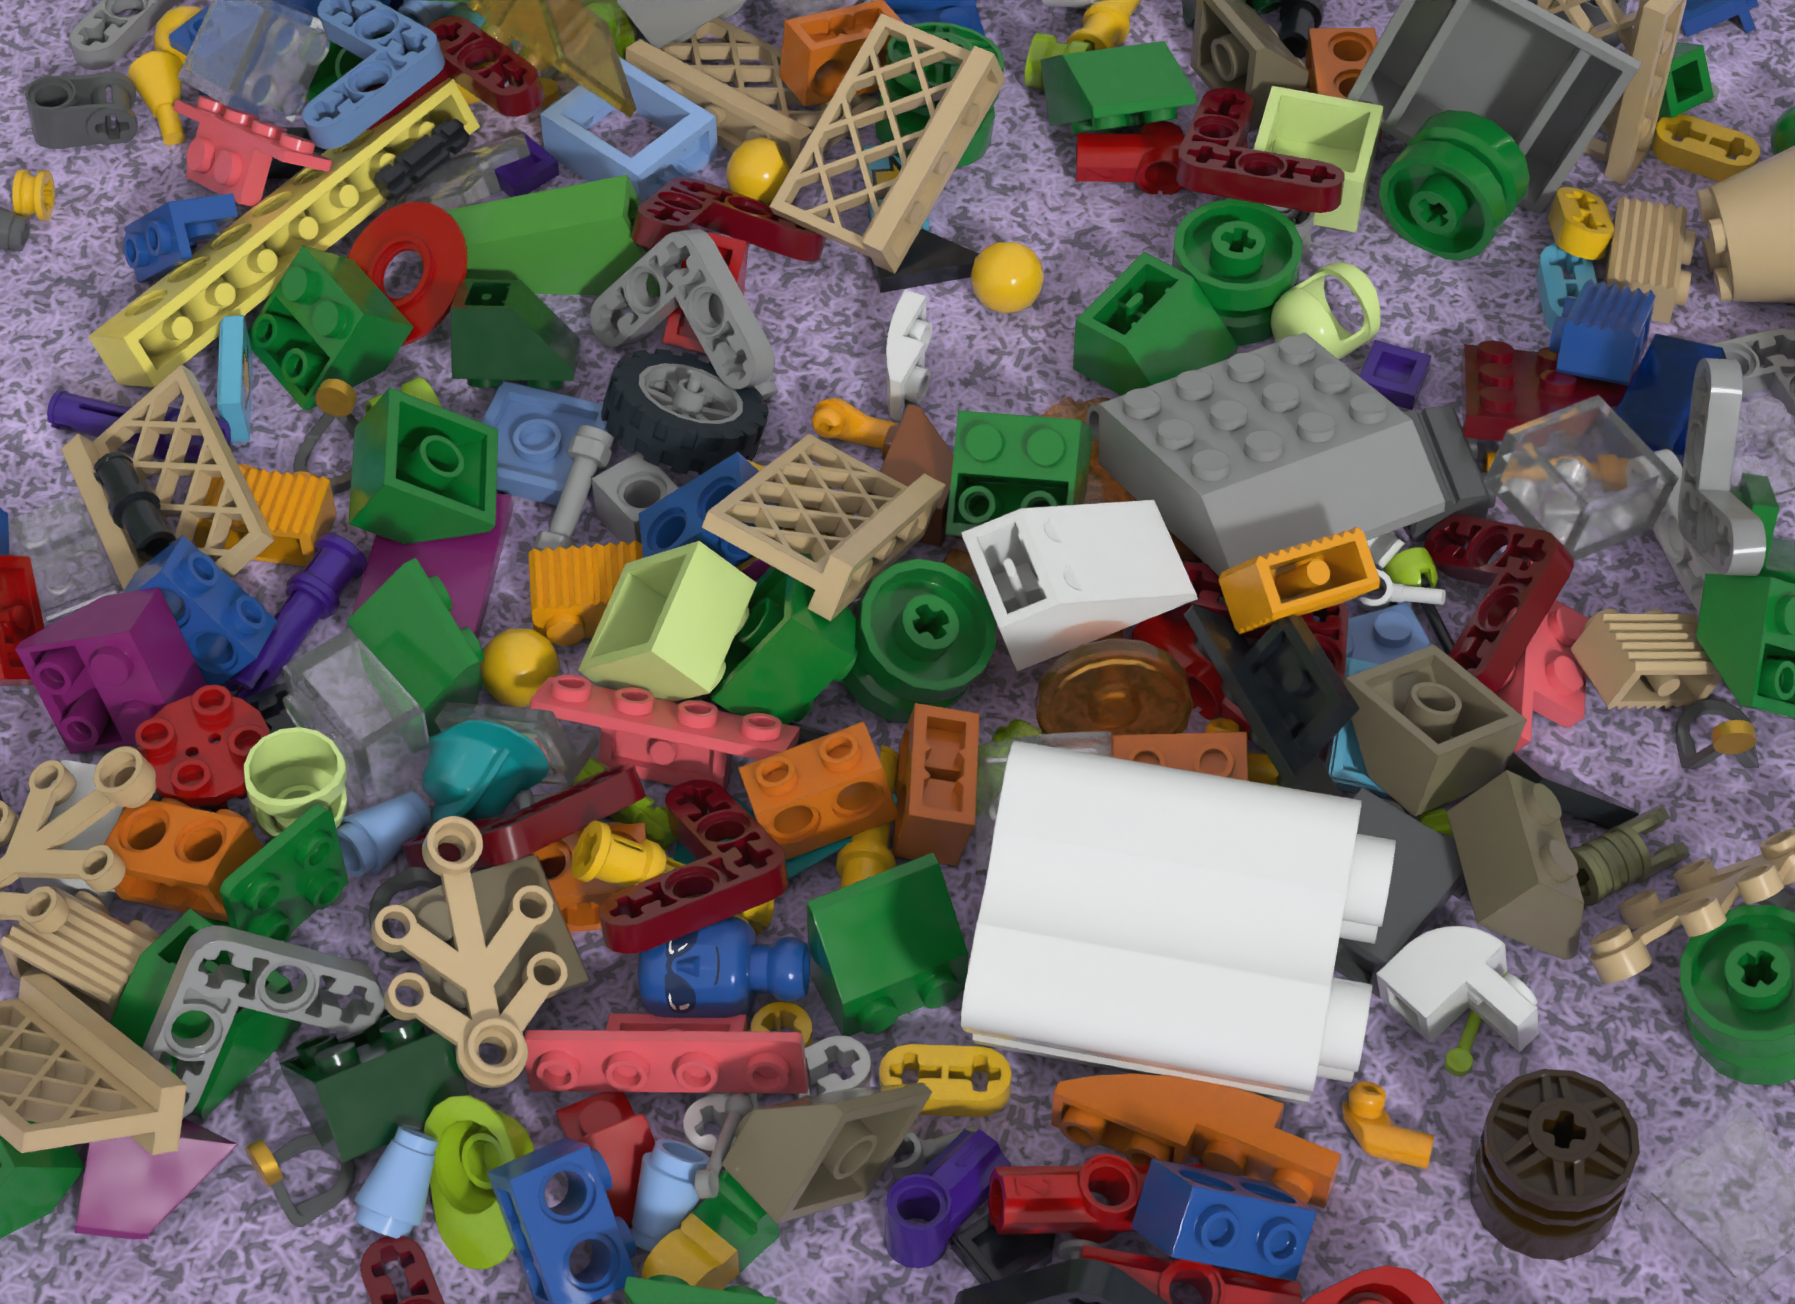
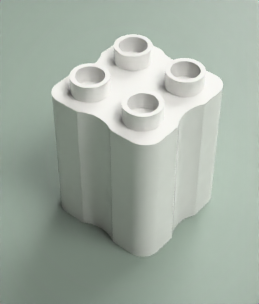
M1013 741L1002 785L986 884L968 967L961 1011V1027L965 1032L973 1033L972 1040L976 1045L1133 1074L1183 1077L1246 1090L1269 1099L1308 1106L1310 1096H1312L1316 1077L1352 1083L1354 1072H1358L1370 1007L1372 984L1333 978L1339 938L1375 944L1378 927H1382L1396 840L1357 834L1362 800Z

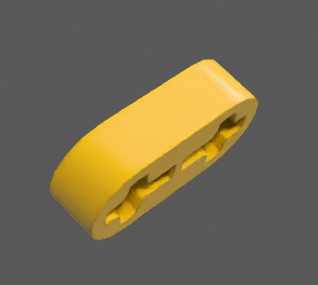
M1679 114L1673 118L1662 117L1657 123L1652 143L1653 153L1660 161L1719 182L1756 165L1761 151L1759 144L1745 133L1686 114ZM1676 138L1683 139L1682 142L1675 141ZM1729 156H1736L1737 158L1736 160L1729 159Z
M1559 188L1556 191L1548 214V222L1555 243L1563 251L1576 257L1589 260L1604 258L1614 232V225L1605 202L1597 195L1579 188Z
M907 1044L897 1046L888 1051L880 1063L879 1086L903 1084L901 1079L904 1075V1070H917V1083L923 1082L932 1091L919 1115L990 1116L1000 1111L1009 1100L1012 1080L1010 1064L1001 1053L991 1048L982 1046ZM973 1072L987 1073V1091H973L971 1082Z

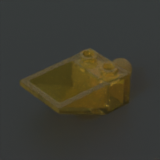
M470 0L467 6L486 19L480 27L482 31L508 48L513 40L521 44L522 48L518 55L533 64L537 70L545 74L550 66L554 67L631 118L636 110V106L608 23L578 0Z

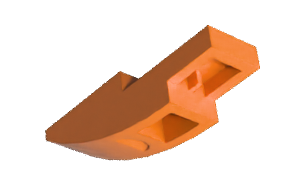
M1113 1074L1059 1081L1053 1092L1052 1126L1060 1128V1131L1066 1138L1078 1145L1095 1147L1099 1144L1124 1154L1132 1165H1150L1152 1158L1178 1164H1188L1193 1155L1202 1159L1204 1164L1212 1171L1236 1176L1242 1175L1250 1179L1274 1183L1305 1204L1309 1202L1325 1209L1335 1186L1341 1159L1340 1153L1280 1130L1284 1103L1226 1085L1170 1075Z

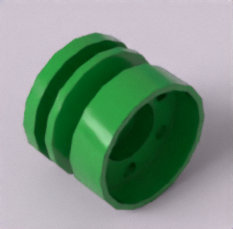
M940 22L910 25L969 51H972L973 47L977 46L995 54L1002 72L1004 71L1003 53L992 40L973 29L952 23ZM896 37L890 39L887 44L886 65L912 56L908 42ZM917 47L919 54L926 51L922 48ZM944 59L923 67L929 88L952 81L960 65ZM916 70L885 81L891 102L922 91ZM1000 91L956 168L968 166L981 159L989 148L995 120L994 104L999 97ZM881 93L879 96L878 107L884 105ZM940 100L934 101L935 107H937ZM927 104L896 115L902 137L925 128L930 119ZM888 118L875 122L876 137L881 144L895 140ZM913 148L906 150L908 156Z

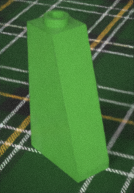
M628 175L445 210L457 221L466 240L468 262L465 279L521 280L534 294L601 295L651 250L637 244L631 238L638 207L642 203ZM650 273L646 281L647 293L649 297H660L658 280Z

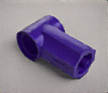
M964 1129L919 1174L903 1176L893 1183L887 1192L884 1242L888 1254L896 1262L905 1267L924 1268L932 1266L943 1257L948 1248L949 1237L989 1198L990 1175L995 1167L1011 1166V1162L1004 1156L997 1141L980 1129L976 1132ZM918 1218L924 1219L928 1223L915 1224L906 1220Z

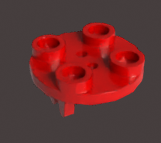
M206 685L199 688L193 695L167 704L151 719L143 721L135 732L137 750L155 769V793L162 798H172L190 807L211 805L217 812L219 809H227V800L238 797L240 800L248 797L244 763L250 749L264 736L269 735L270 730L260 711L241 698L231 696L230 691L224 686Z

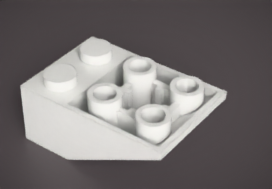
M1154 500L1021 508L961 532L1017 672L1198 599Z

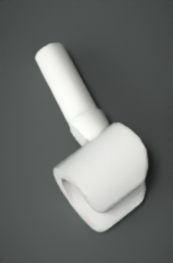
M1394 531L1367 541L1374 564L1380 569H1383L1405 544L1401 539L1396 538L1397 536Z
M1376 569L1380 578V585L1384 587L1386 593L1381 598L1374 600L1367 597L1357 598V603L1362 609L1373 612L1387 608L1391 602L1403 603L1407 601L1443 605L1446 592L1444 589L1413 587L1392 583L1390 576L1384 571Z

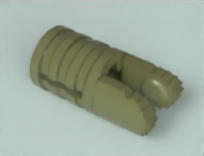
M1658 805L1617 825L1607 833L1579 847L1570 848L1578 864L1576 876L1585 905L1593 906L1601 902L1605 897L1633 883H1639L1689 858L1690 853L1684 842L1679 844L1672 843L1656 851L1654 856L1650 857L1648 848L1639 835H1646L1663 826L1664 821L1670 818L1663 805Z

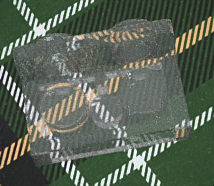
M447 702L435 719L441 732L456 723L467 720H482L510 727L525 735L542 749L549 761V773L539 784L571 786L599 745V740L594 731L562 728L554 712L548 710Z

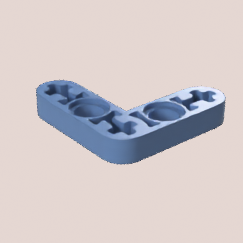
M322 0L318 6V16L326 36L332 42L364 60L304 107L302 112L303 122L311 141H314L317 147L335 149L353 141L437 76L444 67L445 59L436 34L377 0ZM391 32L384 37L371 39L378 34ZM385 84L377 90L363 92L371 86Z

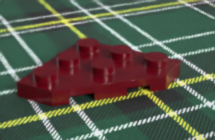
M1492 340L1480 342L1478 345L1464 344L1461 361L1463 437L1527 444L1542 439L1544 428L1559 423L1560 428L1570 431L1600 422L1603 410L1617 406V410L1625 414L1640 410L1643 407L1646 391L1643 364L1639 363L1629 386L1556 372L1559 353L1549 351V347L1533 352L1515 350L1507 343Z

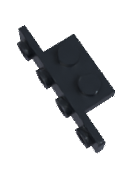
M1192 605L1184 616L1196 635L1194 644L1199 652L1213 663L1223 680L1221 683L1223 693L1233 704L1240 708L1249 723L1248 734L1251 740L1268 755L1278 772L1276 777L1278 785L1343 797L1317 754L1360 708L1304 619L1294 614L1278 619L1251 648L1243 633L1239 634L1235 630L1230 617Z

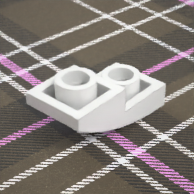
M906 289L891 319L886 348L887 405L890 418L898 421L902 420L908 404L911 405L912 402L920 404L923 401L931 379V371L925 368V352L930 343L933 328L932 323L926 321L927 296Z

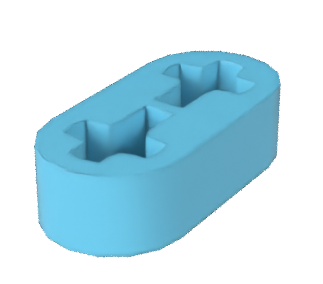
M1556 243L1549 245L1541 253L1536 276L1544 320L1551 331L1556 316H1562L1567 295L1578 297L1582 287L1590 279L1597 285L1592 260L1573 256L1559 248ZM1561 267H1565L1567 273L1572 274V279H1564Z

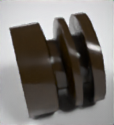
M1541 1069L1516 1077L1498 1092L1486 1117L1484 1130L1480 1138V1146L1470 1174L1471 1204L1483 1227L1505 1247L1533 1259L1566 1260L1588 1253L1594 1249L1611 1232L1640 1153L1638 1126L1625 1102L1602 1082L1572 1070Z

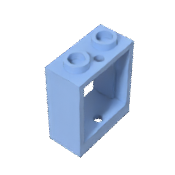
M619 56L599 71L592 73L583 83L560 100L554 101L545 111L540 113L544 150L558 160L559 163L589 182L628 175L641 203H644L671 179L676 177L690 178L718 156L716 116ZM621 104H624L666 131L632 158L587 130Z

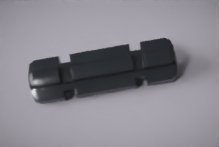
M458 119L444 120L432 129L431 137L426 134L394 159V166L387 164L378 171L373 181L379 189L380 195L386 200H399L412 190L413 182L418 185L450 159V153L456 155L468 146L470 136L464 129V124Z

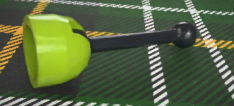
M1410 548L1396 554L1382 570L1390 576L1392 583L1413 587L1436 588L1438 580L1436 566L1425 548ZM1419 603L1444 652L1448 655L1455 643L1435 605Z

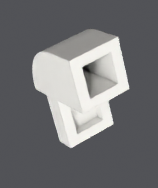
M1449 926L1428 931L1408 943L1376 973L1380 998L1429 1043L1442 1034L1468 1008L1474 1011L1518 1052H1521L1539 1034L1538 1008L1536 1007L1538 1002L1535 995L1516 976L1508 973L1505 977H1502L1507 971L1505 943L1485 931L1465 926Z

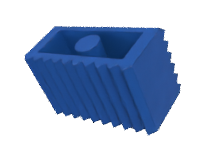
M1590 279L1584 284L1578 297L1567 295L1562 316H1556L1550 338L1549 351L1559 353L1556 372L1629 386L1648 341L1656 298L1652 290L1644 294L1640 288L1631 291L1628 286L1619 289L1616 283L1608 287L1604 281L1596 285Z

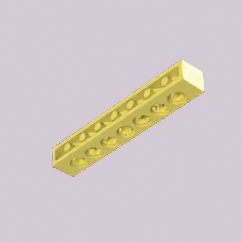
M446 79L373 129L364 131L348 144L335 149H327L321 155L332 160L330 172L304 167L222 231L219 236H216L195 252L190 260L177 266L91 333L88 338L117 383L125 386L156 387L178 366L185 364L220 336V321H223L224 316H245L270 296L302 245L326 251L388 201L380 195L379 189L374 184L375 174L387 164L394 166V159L426 134L431 137L432 129L447 119H458L464 124V129L469 135L476 131L480 125L455 80Z

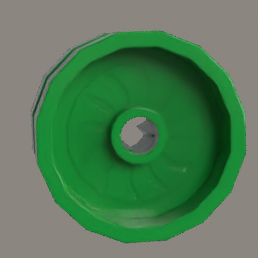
M1446 110L1427 119L1382 175L1379 197L1384 215L1396 232L1407 242L1444 259L1461 261L1479 255L1492 241L1503 226L1504 221L1525 197L1530 174L1524 154L1512 136L1496 123L1470 111Z
M1225 199L1205 203L1188 213L1176 228L1172 266L1195 279L1238 346L1263 342L1273 336L1270 322L1274 305L1285 292L1297 285L1301 264L1302 239L1293 222L1277 209L1264 204L1238 199Z
M914 559L891 565L872 580L861 599L851 609L852 614L856 618L855 648L858 653L852 669L842 681L846 689L863 708L887 721L907 724L915 703L951 708L965 694L968 687L982 674L995 650L996 621L987 597L968 576L945 563Z
M1742 905L1728 910L1725 914L1727 920L1716 929L1691 937L1680 958V991L1684 1004L1686 1028L1697 1053L1719 1074L1745 1084L1779 1085L1795 1079V912L1775 905Z

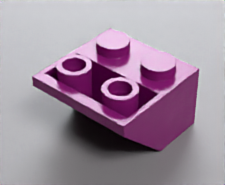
M159 587L102 596L21 641L15 649L70 754L136 745L135 732L143 721L151 719L167 704L193 695L199 688L207 685Z

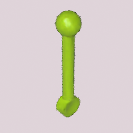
M1472 1010L1468 1016L1457 1048L1449 1050L1445 1057V1068L1454 1076H1465L1472 1069L1473 1057L1470 1051L1482 1021Z

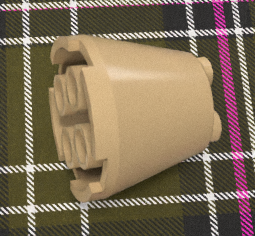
M1795 146L1710 186L1708 189L1696 191L1701 222L1703 225L1708 224L1710 237L1702 239L1704 259L1708 272H1714V281L1720 303L1727 301L1795 303Z

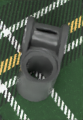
M105 71L97 74L63 77L50 75L36 79L26 88L25 98L35 141L42 147L63 149L96 144L128 143L137 134L138 120L135 113L131 110L132 105L136 101V87L133 81L122 73ZM107 87H111L112 102H107ZM111 115H116V130L111 129Z

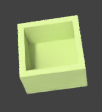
M1272 86L1254 150L1324 161L1341 168L1345 174L1341 205L1338 209L1331 212L1315 213L1313 225L1356 233L1376 158L1384 106Z
M700 541L626 563L578 672L600 687L614 690L626 687L642 688L650 691L654 698L672 702L708 694L719 684L725 673V657L734 636L743 628L748 619L749 608L747 606L757 583Z

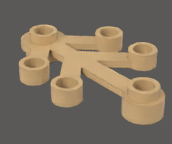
M125 746L107 753L95 768L93 780L96 789L48 824L53 806L66 802L76 788V778L61 762L48 760L33 770L28 781L30 792L20 817L5 802L0 800V847L10 843L5 856L0 858V920L26 921L38 933L49 934L58 930L68 918L69 905L67 901L51 887L41 886L33 889L29 894L1 892L20 877L82 879L96 892L110 891L122 881L126 872V865L109 846L96 845L88 850L58 849L115 807L137 808L152 798L156 790V772L154 767L137 749ZM104 864H106L105 867L97 873L98 869ZM49 906L48 909H47L43 914L40 915V913L42 912V910H43L45 907Z
M449 816L440 819L431 827L422 845V855L428 868L441 876L455 949L419 925L411 910L396 904L386 906L380 910L372 923L371 937L376 946L383 951H405L464 992L469 1017L430 994L429 984L422 976L412 972H405L397 975L389 984L384 994V1004L387 1011L393 1017L400 1020L416 1018L456 1046L458 1067L463 1075L472 1083L485 1088H498L514 1081L524 1069L528 1057V1047L522 1032L544 1000L556 995L563 987L568 977V968L565 961L553 952L545 951L535 954L522 971V988L501 1015L499 1014L494 985L530 933L538 931L547 923L553 913L554 902L549 892L540 886L527 885L516 892L508 905L507 919L486 947L470 872L482 853V836L478 828L471 821L458 816ZM442 843L454 844L461 853V859L455 862L443 859L438 852V845ZM523 899L536 901L541 907L542 916L538 918L525 916L520 909V901ZM386 919L399 920L406 929V936L402 938L389 937L382 928V922ZM545 965L551 968L556 977L555 984L543 985L539 983L534 976V967ZM401 986L413 988L419 996V1004L413 1007L402 1005L396 998V989ZM484 1043H491L497 1046L502 1054L501 1062L498 1064L484 1062L479 1055V1046Z
M1788 829L1765 839L1759 845L1762 852L1760 855L1719 869H1715L1710 858L1700 859L1683 866L1673 874L1682 893L1680 895L1660 901L1656 891L1651 889L1637 893L1622 901L1618 905V909L1626 925H1619L1605 930L1590 941L1594 952L1589 958L1603 984L1616 983L1632 977L1647 968L1652 963V957L1646 944L1681 924L1689 937L1705 934L1716 929L1727 920L1725 914L1740 894L1746 904H1752L1765 900L1780 892L1785 885L1794 883L1795 829ZM1637 928H1639L1638 930H1636V931H1634V932H1632V933H1631V931H1630V929H1637Z

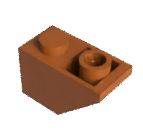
M908 404L899 427L890 426L887 431L882 450V460L884 462L879 472L907 487L924 473L946 485L926 532L918 541L942 547L946 537L954 455L921 407Z

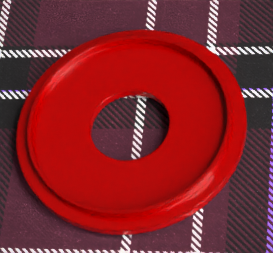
M426 202L400 204L379 215L358 236L347 258L355 261L414 326L402 346L411 344L429 334L449 314L460 282L465 281L468 262L466 240L457 221L442 208ZM404 251H416L423 262V273L418 285L411 293L404 297H390L384 288V274L389 263L394 257Z

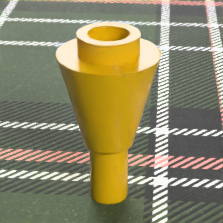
M149 51L141 55L130 65L128 77L133 81L137 92L153 116L158 120L164 144L170 146L183 143L186 137L179 113L173 110L175 100H181L183 64L174 54L162 51Z

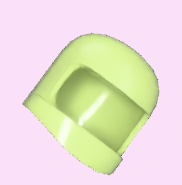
M1340 261L1327 264L1318 269L1315 275L1292 287L1279 298L1272 309L1270 322L1272 334L1275 341L1278 342L1287 336L1299 335L1305 332L1337 359H1341L1371 341L1379 331L1380 304L1376 289L1368 276L1355 265ZM1326 275L1334 276L1347 285L1362 308L1364 322L1360 330L1353 335L1339 324L1330 310L1324 291Z
M295 727L280 729L266 735L250 749L244 763L245 784L251 815L264 835L270 839L275 838L309 808L318 803L323 804L333 813L336 829L340 826L347 809L345 784L347 773L345 760L333 740L319 731Z

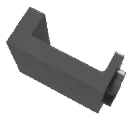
M1362 787L1353 798L1362 800L1357 834L1396 840L1395 854L1382 927H1378L1375 944L1339 938L1334 970L1351 981L1372 984V994L1380 998L1376 973L1408 943L1420 936L1452 895L1460 899L1468 888L1455 840L1452 836L1434 831L1409 816L1395 802L1381 799Z

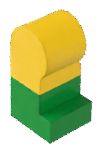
M725 1169L718 1176L719 1192L717 1197L706 1198L680 1223V1228L671 1231L658 1242L644 1262L641 1277L649 1279L655 1275H670L686 1281L691 1286L722 1290L779 1237V1224L764 1211Z

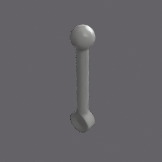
M737 1093L731 1095L726 1100L725 1113L727 1118L706 1168L697 1170L695 1174V1191L700 1199L715 1198L718 1195V1175L722 1167L721 1164L733 1141L737 1125L752 1110V1102L744 1094Z

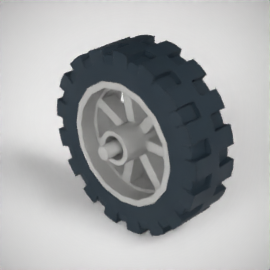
M656 349L654 354L641 350L633 352L632 358L624 356L618 361L608 384L602 405L601 418L602 421H607L606 430L613 437L621 439L620 445L631 453L636 451L644 455L643 460L656 466H659L660 463L671 466V471L687 475L688 471H693L701 475L736 452H739L746 460L752 461L760 444L768 420L769 410L767 404H761L763 396L756 388L732 389L725 385L717 375L711 362L708 364L700 361L697 355L686 352L679 356L673 355L671 350Z

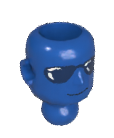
M734 915L650 950L639 952L638 983L642 1006L649 1014L657 1017L727 1018L739 1014H746L747 1016L754 1007L757 994H770L778 1001L792 1003L804 998L809 990L810 952L808 944L799 938L791 936L779 938L772 944H757L754 928L746 919L739 915Z

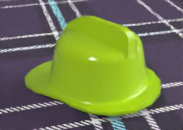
M470 1095L451 1096L433 1108L425 1122L423 1132L439 1141L434 1153L435 1160L430 1180L435 1220L441 1239L459 1263L469 1269H491L506 1260L514 1249V1245L487 1171L535 1151L534 1144L527 1130L515 1118L506 1115L505 1112L501 1110L494 1111L486 1102Z

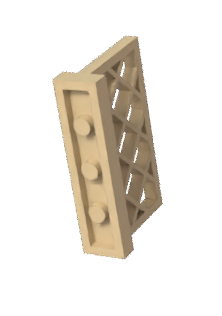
M1538 0L1537 6L1552 14L1564 10L1574 26L1602 40L1601 37L1616 32L1628 51L1627 55L1642 62L1638 72L1601 125L1608 136L1607 143L1593 137L1584 150V153L1607 162L1605 177L1625 185L1650 153L1687 0H1640L1638 11L1628 15L1623 14L1615 0H1595L1609 21L1595 27L1580 6V4L1590 0Z
M881 13L769 207L772 212L871 257L876 266L895 274L1006 80L995 54L977 46H974L972 51H969ZM889 35L908 42L912 54L911 57L881 67L878 53ZM917 47L922 48L926 51L919 54ZM944 59L960 65L952 81L929 88L923 67ZM871 65H872L874 70L868 72V70L870 69V67H871ZM916 70L922 91L891 102L885 81ZM878 84L884 105L853 116L850 102L856 91ZM940 100L937 107H935L934 101ZM927 104L930 119L925 128L902 137L896 115ZM845 114L846 119L840 120L842 115ZM888 118L895 140L863 150L858 129ZM850 132L856 154L825 164L822 150L827 141ZM913 148L908 156L906 150ZM899 153L902 168L897 177L874 186L868 164ZM815 162H817V166H818V167L812 169V167L814 166ZM860 167L866 189L836 199L829 177ZM822 180L828 200L827 203L808 210L792 205L801 187ZM882 197H885V198L883 199L882 203L879 204L878 199H879V198H882ZM871 202L874 217L863 236L845 229L840 212ZM832 215L834 223L827 221L823 218Z
M719 17L700 26L692 37L681 43L672 41L658 49L639 39L626 47L625 61L716 116L717 143L719 146L733 152L746 140L759 137L775 140L790 170L813 132L810 128L816 127L826 109V105L829 104L828 102L816 105L817 110H788L787 105L803 104L789 88H783L782 82L784 81L779 77L782 50L723 19H719ZM707 34H711L726 43H698L697 41L704 38ZM759 59L769 64L740 65L739 60ZM681 60H692V65H688ZM701 60H730L731 65H702ZM723 82H734L735 88ZM744 82H772L773 88H745ZM868 94L854 95L850 102V106L853 108V116L878 107L879 100ZM766 105H777L778 110H774ZM845 114L842 115L840 120L846 119ZM850 132L829 139L822 153L844 139Z
M183 365L178 366L93 442L78 433L61 448L123 590H125L134 573L148 562L142 561L138 557L136 548L126 530L119 528L113 522L108 510L110 501L101 485L96 481L93 473H96L94 470L95 463L102 456L111 452H118L117 449L136 433L141 434L132 459L133 466L143 484L147 474L160 475L155 490L161 505L159 512L164 521L167 516L180 517L175 532L176 540L183 535L192 543L199 518L213 519L205 548L198 549L208 555L230 578L275 541L194 373ZM182 393L184 400L177 422L164 421L169 404ZM159 435H173L165 461L151 462ZM192 435L204 437L197 464L183 463ZM179 476H193L184 505L171 504ZM212 477L223 478L225 482L218 505L203 506ZM232 520L244 521L249 533L230 550L224 549Z
M807 434L708 510L702 528L815 589L808 609L831 621L857 598L875 577L893 565L924 536L946 485L924 473L907 487L815 436ZM812 461L820 464L821 466L813 465ZM788 482L802 483L805 486L791 485ZM828 487L840 488L844 491L829 490ZM763 501L779 503L781 506L767 505ZM803 506L819 508L820 511L806 510ZM844 512L858 513L860 516L846 515ZM742 522L754 523L756 527L748 526ZM778 527L795 528L796 532L780 530ZM819 532L835 533L837 537L820 535ZM799 553L810 554L814 561Z
M47 973L21 976L18 999L0 1001V1135L20 1153L126 1136L131 1137L151 1155L178 1151L187 1084ZM26 1120H28V1121H33V1122H38V1123L30 1124V1123H28Z

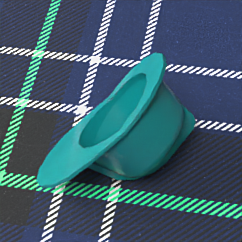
M467 720L456 723L441 733L431 736L424 743L429 755L422 775V787L424 792L435 802L432 819L435 822L449 816H458L469 821L498 817L516 795L520 794V790L529 789L541 783L549 773V761L540 747L528 737L510 727L490 721Z

